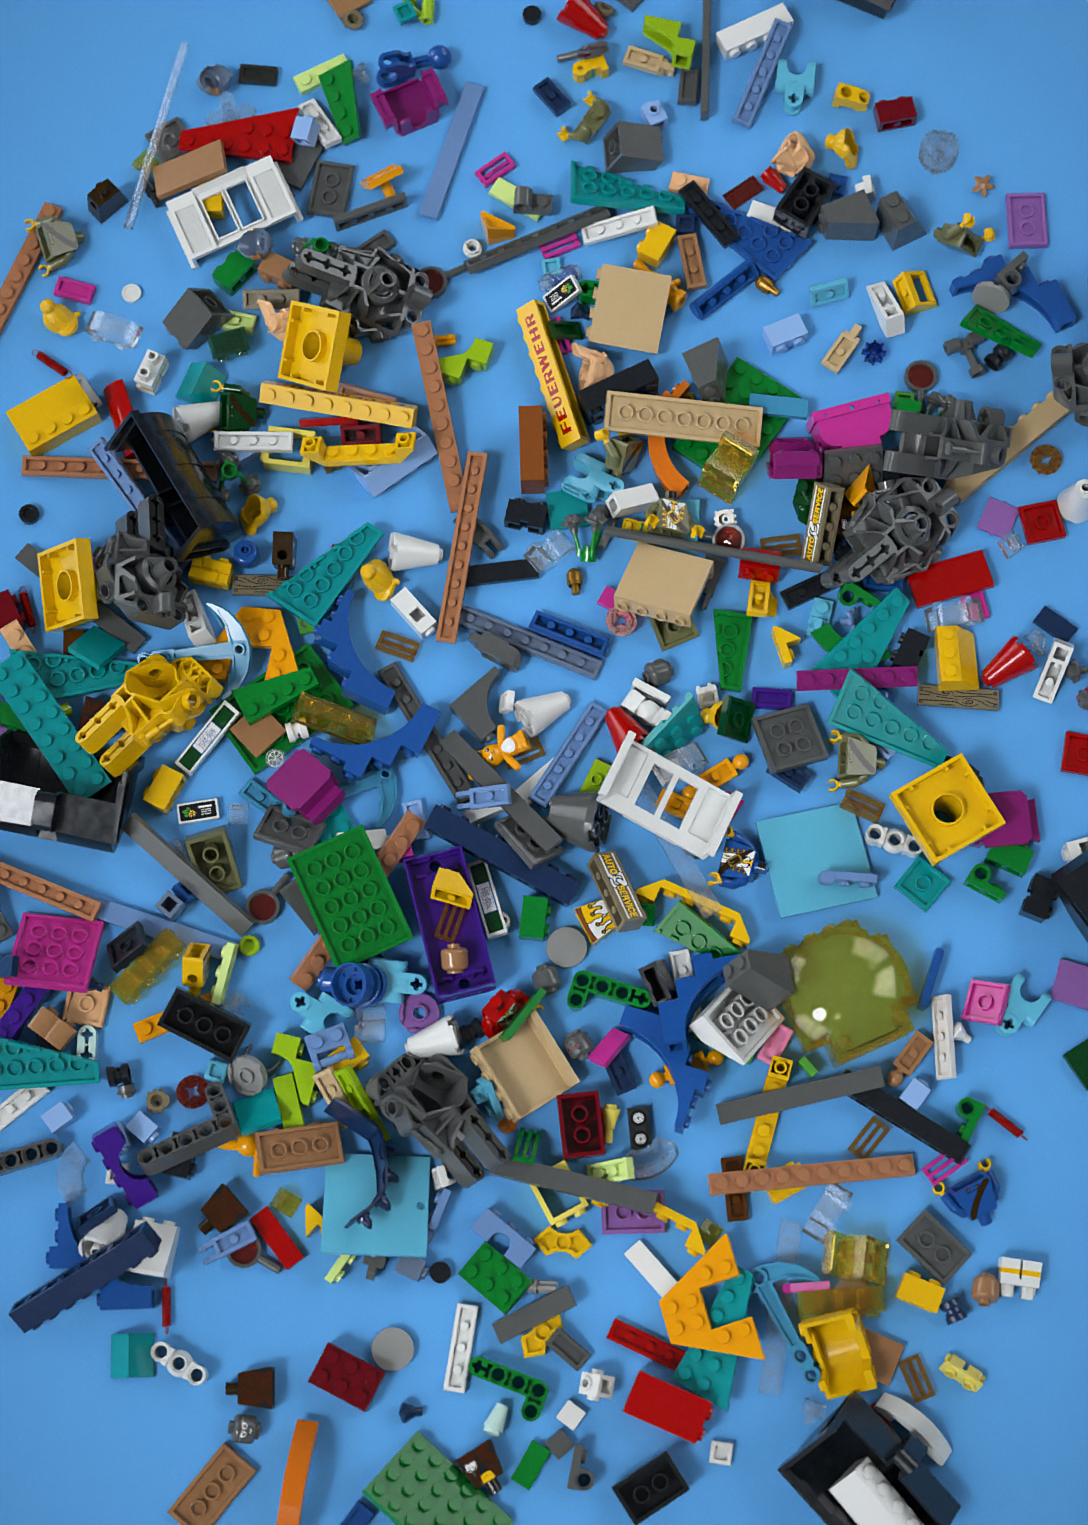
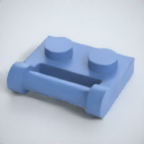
M344 1023L304 1037L315 1072H319L323 1067L342 1060L356 1058ZM345 1046L346 1050L321 1060L318 1059V1056Z

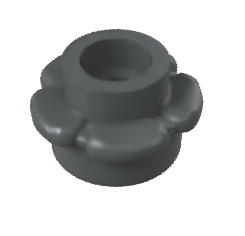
M134 1083L117 1086L118 1093L116 1094L121 1095L122 1099L134 1096L133 1092H136L137 1089L134 1087Z

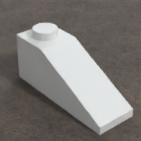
M885 281L866 286L877 320L886 338L905 333L904 313Z
M193 589L187 592L183 603L188 606L184 624L189 639L195 646L217 643L214 631L196 590Z
M1054 638L1032 697L1052 704L1073 653L1074 644Z

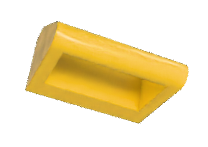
M903 271L892 281L904 315H912L938 306L925 271ZM920 279L928 302H920L913 280Z

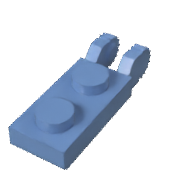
M510 784L470 788L467 791L455 793L456 798L459 799L470 797V803L456 805L458 811L512 805Z
M823 871L818 875L817 881L822 885L838 882L839 886H851L852 883L859 884L860 888H871V885L877 883L878 875Z
M446 1188L442 1192L438 1191L434 1200L437 1206L434 1212L430 1210L428 1214L427 1245L432 1242L431 1239L435 1235L452 1194Z
M247 1220L210 1239L211 1241L203 1244L196 1250L199 1254L214 1247L216 1253L204 1258L202 1261L203 1265H207L259 1239L250 1220Z

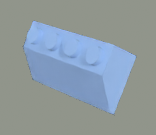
M416 426L406 428L400 432H416L417 434L414 451L400 464L353 465L350 467L351 472L370 495L375 497L383 494L388 487L399 483L404 476L415 472L417 467L429 462L438 453L425 432ZM396 436L386 443H395Z

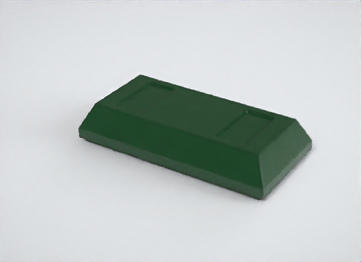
M548 321V328L552 339H584L578 322Z

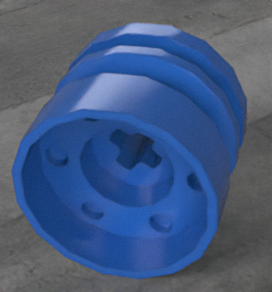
M346 962L335 969L331 977L330 987L335 1000L343 1006L372 1007L383 999L386 993L387 982L382 969L375 964Z

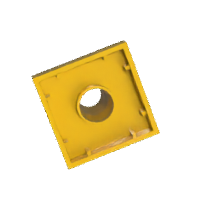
M291 300L278 378L325 391L338 392L342 366H355L362 356L360 341L347 337L351 313Z
M75 538L37 553L45 632H61L98 619L97 601H102L97 592L99 583L95 576L97 570H93L90 538Z
M962 753L893 791L889 796L933 867L1003 827L1006 823ZM934 812H945L950 817L951 823L940 821Z

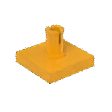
M391 164L361 180L360 183L362 188L372 190L380 185L385 197L388 198L396 195L390 180L404 173L401 165Z

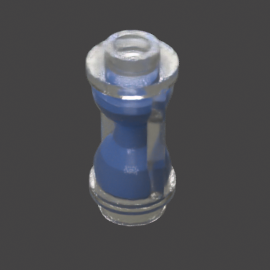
M570 264L541 275V280L538 281L541 291L548 293L570 274L574 275L579 282L583 277L578 264Z

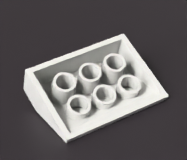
M725 986L689 1027L703 1043L744 1065L785 1018L776 1008L770 1011L765 1010Z

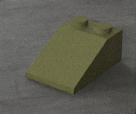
M647 617L662 651L699 636L692 617L690 628Z
M226 824L186 836L185 844L191 863L221 891L225 893L243 887Z

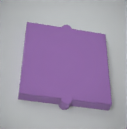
M989 497L977 529L990 533V536L995 535L1007 540L1018 515V509L1006 504V501L1001 502Z

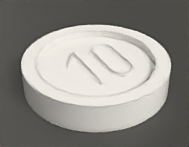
M128 284L122 290L123 299L128 303H135L141 298V290L135 284Z

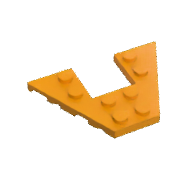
M242 606L235 617L245 628L252 648L271 649L265 680L298 671L299 668L281 610ZM226 629L217 637V643L229 641ZM232 659L198 661L218 682H227L232 667Z
M724 1234L659 1301L670 1343L766 1360L753 1317H748L712 1329L701 1289L741 1276L728 1234Z

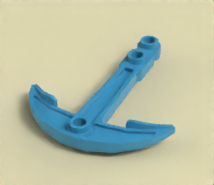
M206 603L205 607L215 616L220 627H225L229 641L182 649L168 648L152 652L144 651L138 655L137 663L142 662V657L147 658L153 654L164 655L168 662L184 657H192L196 661L230 658L232 659V673L228 675L226 687L220 697L224 700L233 694L231 690L240 688L246 679L251 666L252 646L242 623L230 611L216 604ZM237 646H241L243 651L238 652Z
M341 740V744L344 745L365 744L355 740ZM370 762L368 766L371 771L365 773L360 782L347 780L339 783L338 787L345 791L346 795L344 798L373 789L379 790L381 797L379 815L374 829H379L393 813L398 796L397 778L392 766L389 770H381L375 767L373 762ZM387 772L389 776L383 777L382 773ZM282 804L281 811L286 817H294L297 813H301L299 810L296 813L288 810L286 805Z
M781 1261L763 1264L752 1269L749 1272L755 1275L751 1295L757 1293L785 1339L788 1351L799 1370L803 1371L804 1380L809 1384L817 1383L821 1377V1372L814 1366V1359L805 1342L800 1339L774 1287V1282L787 1277L788 1280L805 1279L818 1282L820 1278L805 1267ZM758 1273L763 1274V1281L756 1279ZM799 1351L805 1352L806 1357L804 1359L798 1357ZM811 1370L816 1372V1377L813 1379L808 1376V1372Z

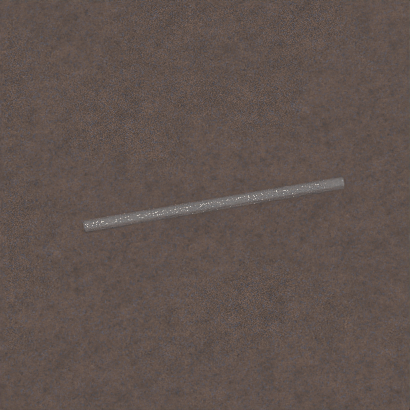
M186 42L180 43L127 213L124 227L132 230L187 56L189 44Z

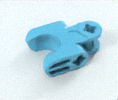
M778 59L775 93L784 94L783 111L789 116L798 115L802 109L803 96H813L816 62H808L806 70L802 74L795 75L788 70L786 59Z
M583 453L577 454L573 463L574 468L583 473L585 478L567 476L561 483L563 491L588 503L595 502L596 498L605 502L613 492L624 490L622 480L610 475V469L605 467V463Z
M371 957L368 959L369 964L377 965L387 976L386 993L381 1000L383 1002L404 1003L405 994L418 995L423 993L428 987L427 976L421 972L407 971L408 961L382 957ZM416 978H418L419 982L423 984L420 985L419 988H416V985L412 984V982H414Z
M1020 973L1016 974L1009 983L1011 990L1002 1026H995L996 1033L1001 1037L1011 1036L1022 1023L1031 1029L1052 999V996L1046 992L1035 1002L1025 1001L1020 994V988L1025 978ZM1006 1022H1009V1023H1010L1009 1026H1008V1027H1009L1008 1029H1005V1028H1004V1026H1005L1004 1023H1006Z
M297 992L290 999V1005L294 1012L305 1018L300 1028L309 1034L326 1029L325 1023L330 1016L340 1015L345 1019H352L355 1015L352 1009L339 1004L333 997L324 992L320 994L317 1000L304 992ZM304 999L306 1005L300 1006L298 1008L299 1005L297 1004V1001H302Z

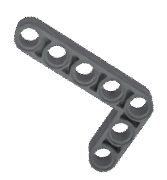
M214 1081L205 1087V1095L214 1118L151 1145L138 1153L137 1161L145 1174L151 1176L232 1141L239 1136V1124L229 1097L221 1083Z
M50 1138L0 1153V1176L58 1159L64 1153V1146L60 1141ZM56 1143L57 1151L54 1154H50L49 1146ZM36 1150L37 1157L30 1161L28 1158L29 1152ZM15 1156L17 1159L16 1164L9 1167V1158Z

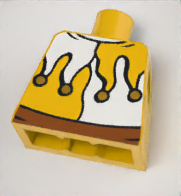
M603 900L575 908L574 913L592 947L616 930Z
M190 942L182 957V985L189 986L190 992L199 995L209 975L211 944Z

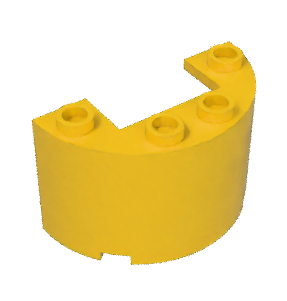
M854 1307L806 1318L798 1324L801 1336H805L807 1344L813 1345L812 1354L815 1363L818 1362L821 1368V1379L818 1380L820 1391L825 1392L827 1400L849 1395L854 1390L859 1393L877 1388L875 1366H872L870 1344L857 1310L855 1311Z

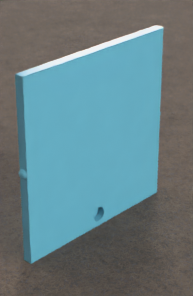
M852 801L755 822L765 862L769 864L767 872L780 919L878 897L875 885H871V888H860L859 884L851 883V886H839L838 882H833L830 885H822L817 881L818 875L823 871L872 874Z
M343 1154L344 1164L326 1166L320 1254L364 1255L372 1257H427L430 1157H387L388 1167L390 1171L397 1174L399 1182H388L385 1193H387L386 1197L391 1204V1210L388 1212L378 1206L370 1211L369 1217L373 1222L372 1229H367L362 1223L359 1225L357 1222L347 1229L344 1226L353 1217L367 1208L377 1195L373 1155Z

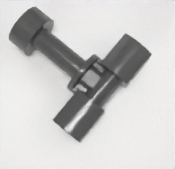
M971 332L964 339L954 338L944 342L943 349L947 356L957 352L960 355L966 356L971 367L968 372L972 379L978 378L986 372L983 364L977 363L972 352L975 349L974 346L983 344L985 340L983 336Z

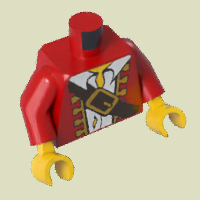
M502 989L499 990L481 1011L483 1016L481 1027L487 1038L490 1039L504 1031L530 997L519 989H512L507 992ZM538 1004L532 1012H534L539 1007L542 1010H544V1008L541 1004Z

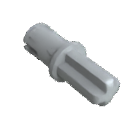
M535 1278L525 1293H534V1295H537V1293L551 1294L558 1290V1282Z

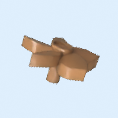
M990 175L984 176L983 179L975 176L977 185L974 186L972 191H980L981 195L985 198L987 190L995 188L993 184L988 183Z

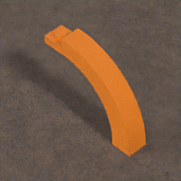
M683 380L681 384L677 383L671 391L672 394L665 390L661 396L683 399L690 391V384ZM648 436L650 462L659 483L665 491H675L677 499H680L688 490L690 482L672 464L666 450L665 438Z
M297 1419L283 1479L276 1525L301 1524L305 1491L317 1442L319 1422Z

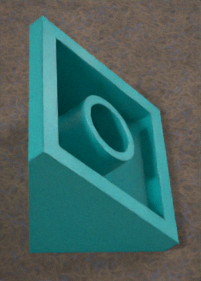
M207 362L191 363L175 397L191 404L217 401L220 392L214 393L211 389L217 390L219 384L212 383V381L218 380L224 385L227 376Z
M154 1333L111 1335V1379L154 1377V1359L151 1356V1349L154 1345Z

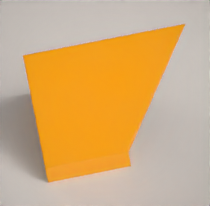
M483 210L481 211V224L489 246L516 237V226Z
M870 463L844 493L850 503L857 508H860L863 503L862 498L867 493L876 491Z

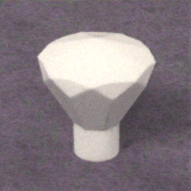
M957 1022L953 1025L954 1040H962L968 1044L972 1037L966 1033L962 1023Z

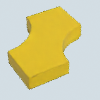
M548 1226L533 1239L546 1257L554 1252H566L577 1259L593 1246L580 1229L572 1233H559Z
M560 1315L534 1327L531 1332L521 1336L524 1358L545 1355V1341L558 1326L563 1329Z

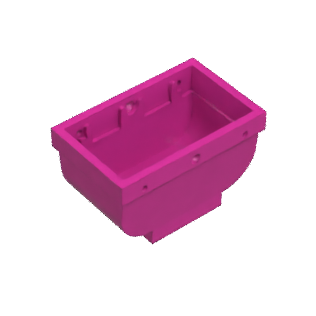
M889 393L812 412L806 423L808 434L812 436L814 445L816 441H819L822 450L882 444L881 441L889 430L891 417Z

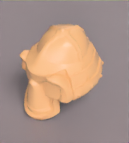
M794 131L784 139L778 153L770 162L776 164L779 173L793 178L795 174L801 172L804 166L809 169L811 168L815 154L802 132Z
M258 299L257 304H259L265 319V325L268 326V333L284 342L290 307L280 309L278 313H275L271 302Z
M576 342L571 343L573 356L583 359L579 371V391L614 375V365L608 359L605 352L600 353L597 350L581 346Z

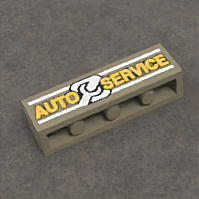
M831 482L814 483L801 560L823 564L822 566H831L845 488Z
M615 850L594 853L587 863V867L617 932L640 929L646 920V914L638 901L636 892H634L630 884L628 875H626L622 867L620 858H618Z

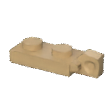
M631 45L628 46L623 59V65L657 76H663L664 74L673 77L676 71V67H672V63H669L663 55Z
M855 323L850 332L847 330L842 332L823 358L821 365L838 374L858 346L860 341L858 336L861 333L862 327Z

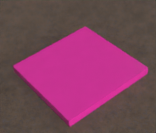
M23 912L11 955L19 956L17 977L4 979V984L87 993L105 922L95 920V923L81 918Z

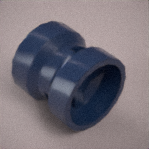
M959 1297L946 1301L939 1306L942 1312L947 1313L945 1314L947 1325L967 1317L966 1312L958 1307L961 1304Z

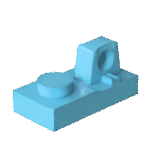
M842 278L825 284L810 285L809 297L811 306L815 307L849 298L847 279Z
M814 597L806 637L813 638L810 632L829 623L834 601Z
M483 1077L476 1080L478 1086L470 1091L472 1100L477 1105L483 1102L485 1114L499 1122L505 1118L493 1085Z

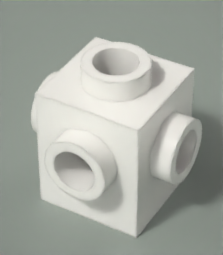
M591 1369V1373L582 1371L579 1393L587 1395L586 1399L599 1401L600 1397L612 1399L615 1377L605 1376L604 1371Z

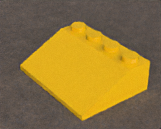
M74 374L71 378L58 382L6 411L7 416L31 456H42L102 422L98 412L80 383L76 380Z

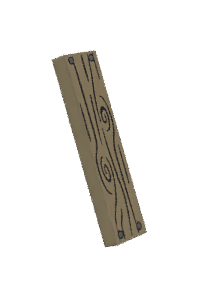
M233 575L232 595L266 596L270 591L280 587L286 580L277 579V575Z
M918 685L917 706L998 711L999 690L938 691V686Z

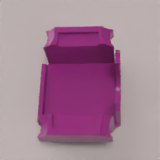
M432 67L429 70L420 71L421 81L417 77L386 91H382L379 88L376 92L369 93L386 131L393 127L395 133L403 137L438 122L440 117L439 108L449 105V101Z
M806 437L776 438L770 443V463L766 462V471L769 478H822L823 452L819 441H816L815 451L814 443Z
M305 749L296 750L266 782V787L272 794L295 813L299 810L306 820L312 821L314 826L322 823L343 802L346 795L344 790L339 789L338 785L340 782L331 770Z
M1021 790L987 793L1006 823L1003 827L968 847L972 846L979 849L983 844L985 848H996L1040 842L1035 797L1028 800L1027 795Z

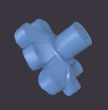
M856 607L850 608V611H847V618H841L842 626L848 625L852 630L861 621V619H858L859 613Z

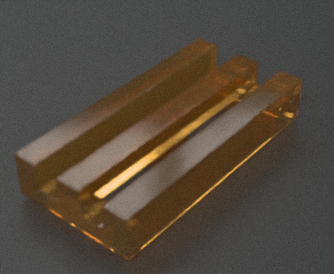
M799 534L760 538L762 550L773 551L797 548L778 552H781L782 557L802 554ZM796 540V543L765 546V544Z
M382 630L375 650L413 663L420 643ZM384 637L413 646V649L384 640ZM381 644H384V645H387V646H389V647H392V648H395V649H398V650H401V651L410 653V655H407V654H404V653H401V652L392 650V649H390V648L381 646Z
M538 736L529 739L530 744L536 743L537 745L532 746L530 750L513 756L518 758L539 749L540 752L518 760L520 765L546 755ZM505 761V764H506L508 770L513 769V768Z
M847 788L839 808L877 824L885 804ZM849 796H852V797H854V798H856V799H858V800H861V801H863V802H865V803H867V804H869V805H872V806L878 808V811L875 810V809H873V808L868 807L867 805H865V804H863V803H861V802H857V801H855V800L849 798Z
M445 903L434 937L454 943L466 908L461 907L450 938L447 936L459 906L453 905L444 934L441 935L440 932L450 904Z
M872 1116L847 1150L859 1159H866L890 1129ZM874 1122L876 1124L875 1128L858 1150H855L856 1144ZM879 1128H882V1133L865 1155L860 1154Z
M918 1354L898 1362L914 1403L935 1396ZM914 1360L929 1392L925 1394L912 1364ZM904 1364H907L921 1395L920 1397L916 1394Z

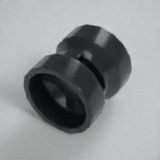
M997 344L993 348V352L987 354L984 358V362L991 370L997 372L1003 367V363L1011 358V353L1005 346Z
M477 1017L473 1018L470 1024L462 1025L458 1028L468 1045L473 1044L477 1037L482 1038L486 1036Z
M128 1063L121 1064L119 1068L114 1066L106 1068L110 1088L116 1087L120 1083L124 1085L132 1083Z

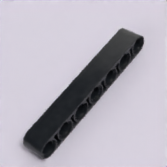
M845 1069L843 1074L851 1073L852 1071ZM880 1088L847 1096L946 1158H953L954 1162L959 1165L962 1164L971 1148V1145Z

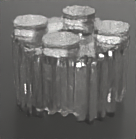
M932 129L931 132L929 131L928 134H925L922 140L918 159L920 164H923L922 167H925V170L929 169L932 175H939L943 171H949L956 162L959 153V143H957L958 138H956V135H953V132L945 133V130L943 132L939 130L938 132Z

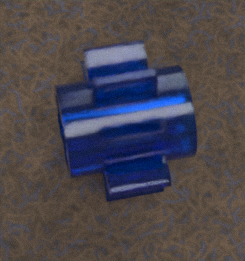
M876 340L870 344L866 342V349H862L861 355H866L864 362L868 361L872 366L877 362L882 363V357L886 356L887 352L882 350L884 344H879Z

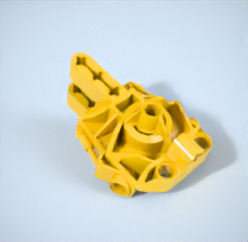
M153 654L126 671L124 683L111 695V700L79 730L75 740L89 754H94L123 727L126 732L101 756L99 761L100 765L112 776H120L153 743H158L170 731L180 733L181 731H188L193 728L196 723L195 717L203 713L207 704L211 705L212 701L219 697L225 688L192 657L179 658L168 662L161 654Z

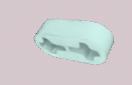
M90 1025L82 1026L77 1035V1056L82 1057V1054H86V1047H88V1052L92 1054V1057L89 1058L96 1060L98 1032ZM87 1030L93 1033V1036L89 1037L88 1044H86V1038L83 1037Z

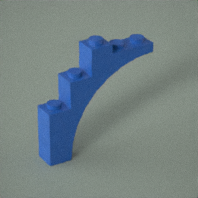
M1000 254L995 257L991 255L984 259L981 269L972 271L968 276L955 278L949 289L952 297L973 292L978 283L984 281L993 282L996 274L1007 266L1002 255ZM1026 267L1020 273L1022 280L1017 292L1011 296L1026 302L1036 309L1048 321L1055 333L1073 327L1077 317L1057 279L1052 281L1046 280L1038 286L1030 268ZM1007 281L1009 284H1015L1013 281Z
M347 589L345 594H340L336 605L339 607L337 611L333 610L328 620L324 618L321 624L317 623L313 631L315 635L314 643L331 650L326 660L329 661L327 669L344 676L340 686L343 688L341 696L386 715L396 691L385 686L371 675L360 662L353 648L349 635L348 615L355 592Z
M423 703L415 716L404 727L381 740L360 745H344L328 742L313 736L309 748L318 756L325 755L329 757V760L338 766L344 765L342 768V773L345 774L344 777L352 782H355V780L360 782L370 762H373V765L381 770H389L399 750H402V753L409 758H418L441 712Z
M712 952L691 956L695 976L674 979L678 999L658 1003L667 1056L688 1052L687 1037L689 1025L695 1011L714 989L725 983L723 967L740 954L721 956L714 959Z
M626 1005L619 1024L620 1031L632 1035L647 1044L660 1056L668 1068L678 1097L675 1132L683 1134L684 1129H688L692 1117L689 1116L691 1109L696 1107L698 1100L696 1096L703 1098L705 1091H710L712 1080L709 1079L710 1072L691 1067L694 1053H691V1045H688V1052L667 1056L660 1015Z
M58 1203V1208L55 1209V1220L58 1221V1230H55V1242L58 1243V1246L49 1247V1252H46V1264L49 1265L50 1269H70L87 1257L85 1255L82 1257L78 1250L80 1241L77 1238L72 1221L71 1204ZM113 1278L105 1287L100 1289V1293H97V1306H100V1310L155 1309V1287L133 1285Z

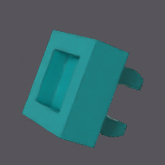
M410 0L392 7L400 26L418 18Z

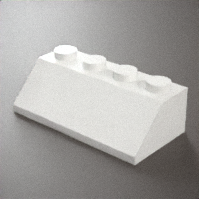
M868 1457L855 1461L829 1488L832 1495L857 1525H924Z

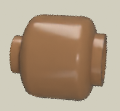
M460 943L448 944V948H444L441 951L442 969L447 970V974L464 973V969L469 965L468 950L460 947Z
M980 1273L979 1276L973 1279L971 1297L978 1302V1305L989 1307L999 1300L1000 1282L996 1279L995 1275Z

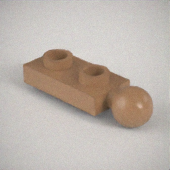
M916 1030L892 1063L897 1069L887 1074V1083L892 1087L900 1086L903 1082V1074L908 1077L912 1074L934 1042Z

